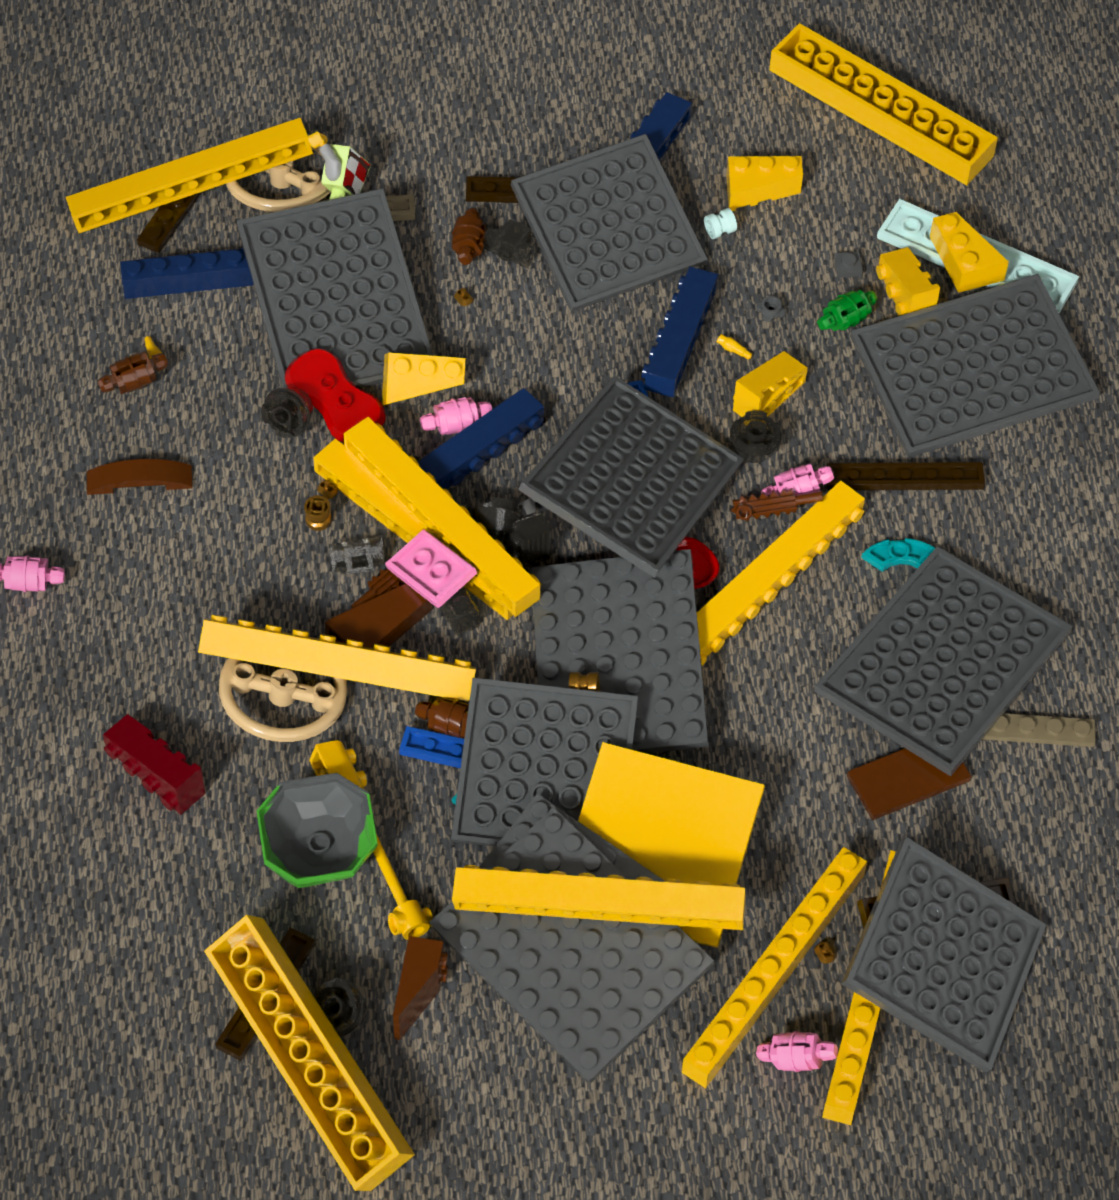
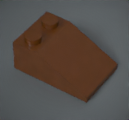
M408 937L393 1012L394 1039L401 1040L438 994L441 982L446 983L449 969V965H447L448 953L444 952L443 941Z

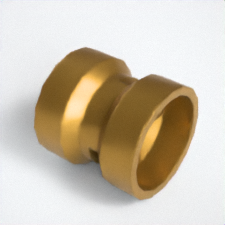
M320 495L309 497L304 504L307 526L315 531L327 529L332 521L329 500Z
M570 672L569 688L600 692L599 672H589L587 675H582L580 672Z

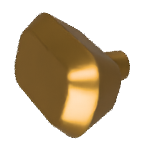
M465 288L457 290L454 294V298L461 306H468L473 302L472 296Z
M326 480L322 481L317 487V491L327 499L333 498L338 493V489Z
M822 942L815 946L814 951L820 962L827 964L835 960L836 955L829 943Z

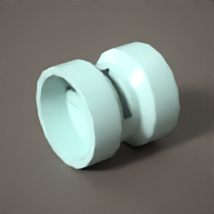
M729 208L721 210L719 215L709 214L704 217V225L711 239L721 237L724 232L730 234L737 230L735 216Z

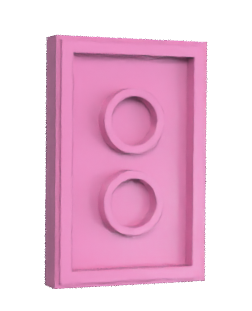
M425 529L385 563L389 571L437 608H440L477 574L476 569Z

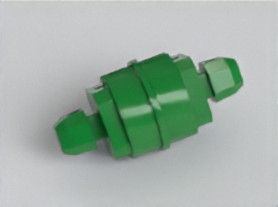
M858 290L838 295L823 309L824 315L817 320L819 328L821 330L831 328L833 331H837L839 329L847 330L850 327H855L872 312L871 306L877 302L875 292L868 291L864 293Z

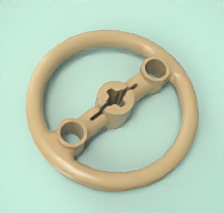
M311 146L312 150L316 151L317 153H319V154L321 155V153H320V151H319L320 147L314 149V148ZM293 161L264 171L270 174V182L276 188H288L291 184L300 188L302 196L296 198L266 199L247 192L239 185L237 180L226 183L228 190L238 201L254 209L267 212H277L318 203L331 192L322 185V179H320L318 173L313 171L302 173L295 170Z
M232 658L226 660L221 670L219 696L227 715L243 730L266 740L295 742L317 736L336 722L346 703V679L332 677L335 688L327 682L310 686L298 683L296 674L291 670L279 669L273 672L271 676L255 673L251 665L242 663L243 660ZM231 688L241 694L248 693L252 689L269 693L270 701L279 707L290 706L295 700L312 703L313 709L325 714L318 720L302 727H270L247 716L235 702Z

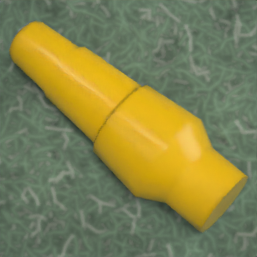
M723 334L718 337L716 343L722 345L724 350L731 353L734 352L748 360L752 358V353L732 337H726Z
M146 336L144 339L148 357L151 359L152 355L162 352L155 345L152 338Z

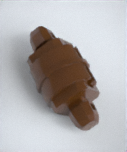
M475 208L467 209L465 215L458 217L452 231V249L458 255V260L462 265L470 264L474 257L481 255L486 241V225Z
M144 351L131 356H125L124 359L114 362L115 364L109 366L112 375L108 376L106 374L99 378L97 382L101 392L113 391L114 387H117L120 394L129 393L137 389L140 390L142 387L157 380L154 371L157 370L159 372L169 364L164 353L152 355V358L149 359Z
M438 697L433 703L419 702L415 707V715L421 719L428 720V729L453 737L465 738L469 704L458 699Z

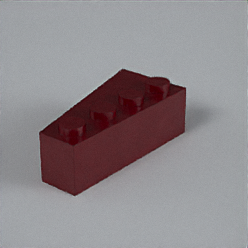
M126 714L103 734L104 750L113 760L118 758L123 763V768L132 777L137 775L149 793L156 792L168 810L172 811L174 809L182 815L205 795L201 767L196 763L189 766L185 761L186 756L179 751L173 754L167 742L163 739L158 738L155 741L152 732L129 714Z

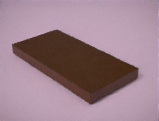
M906 748L847 771V778L872 821L971 780V775L963 762L952 776H949Z

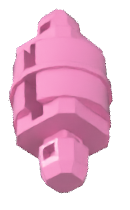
M471 397L452 398L449 401L434 405V415L432 413L423 415L420 418L421 428L429 431L435 430L437 427L441 435L456 434L474 423L479 417L481 418L491 411L492 406L490 402L486 401L478 402L476 405Z
M811 463L796 468L792 467L788 471L779 473V475L774 476L776 486L772 487L770 485L762 491L767 495H770L772 490L781 493L783 488L787 491L792 488L796 495L821 491L818 484L823 483L824 485L831 482L834 476L830 466L818 468L814 472Z
M29 555L7 556L5 565L0 564V581L4 579L5 589L23 592L46 591L48 582L51 584L64 582L65 570L54 566L49 568L47 558L30 557Z
M794 1031L774 1034L772 1042L762 1043L757 1046L756 1056L761 1061L772 1062L778 1070L811 1071L820 1069L822 1060L827 1061L837 1058L838 1047L833 1042L822 1041L817 1033Z

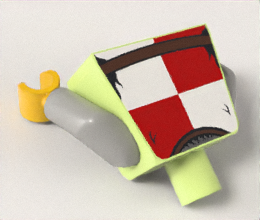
M319 132L309 135L308 140L314 149L320 147L319 151L325 160L321 182L323 186L331 191L329 200L360 194L371 165L350 146L326 144L328 142L327 137Z

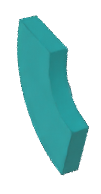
M910 538L893 541L887 539L870 546L862 553L861 558L882 572L891 566L899 564L919 568L935 547Z

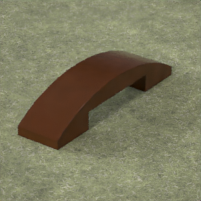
M133 459L108 463L87 471V495L113 493V488L165 485L166 490L192 489V465L178 461Z

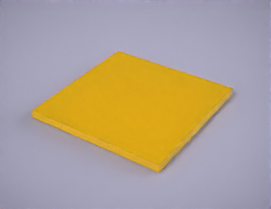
M602 742L578 822L664 881L666 879H677L686 884L706 881L715 886H723L725 883L737 884L765 785ZM679 926L694 942L718 948L723 929Z

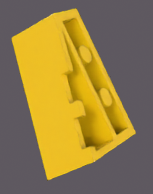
M728 156L726 177L729 209L733 212L739 207L747 205L751 207L758 205V202L769 199L773 201L801 193L803 180L802 156Z
M957 212L933 218L930 239L958 293L1005 281L1009 261Z
M908 247L880 254L879 265L876 266L877 276L880 280H884L887 296L889 299L893 298L898 316L937 305L940 292L939 285H932L928 280L931 279L930 274L919 269L921 263Z
M785 351L781 352L736 381L733 411L757 427L806 382L807 367Z
M401 353L385 354L382 405L464 384L465 358Z

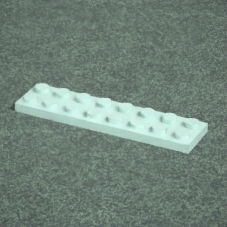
M899 199L879 229L877 238L900 249L908 247L914 255L945 268L930 239L932 221L938 215ZM980 234L1009 261L1005 281L986 286L993 288L1039 274L1058 313H1060L1077 285L1079 276Z

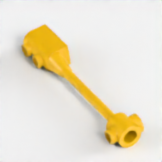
M338 740L315 745L309 761L316 776L338 773L364 789L367 785L366 774L362 770H355L353 765L356 763V754L352 748L345 749L343 743ZM377 836L378 846L373 851V854L398 905L388 915L390 931L393 935L402 934L406 940H408L409 936L420 937L430 928L429 922L433 919L432 912L428 907L421 908L417 900L407 899Z

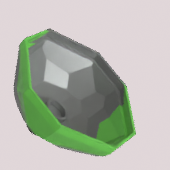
M338 773L282 781L257 809L264 864L297 888L352 878L378 846L369 793Z

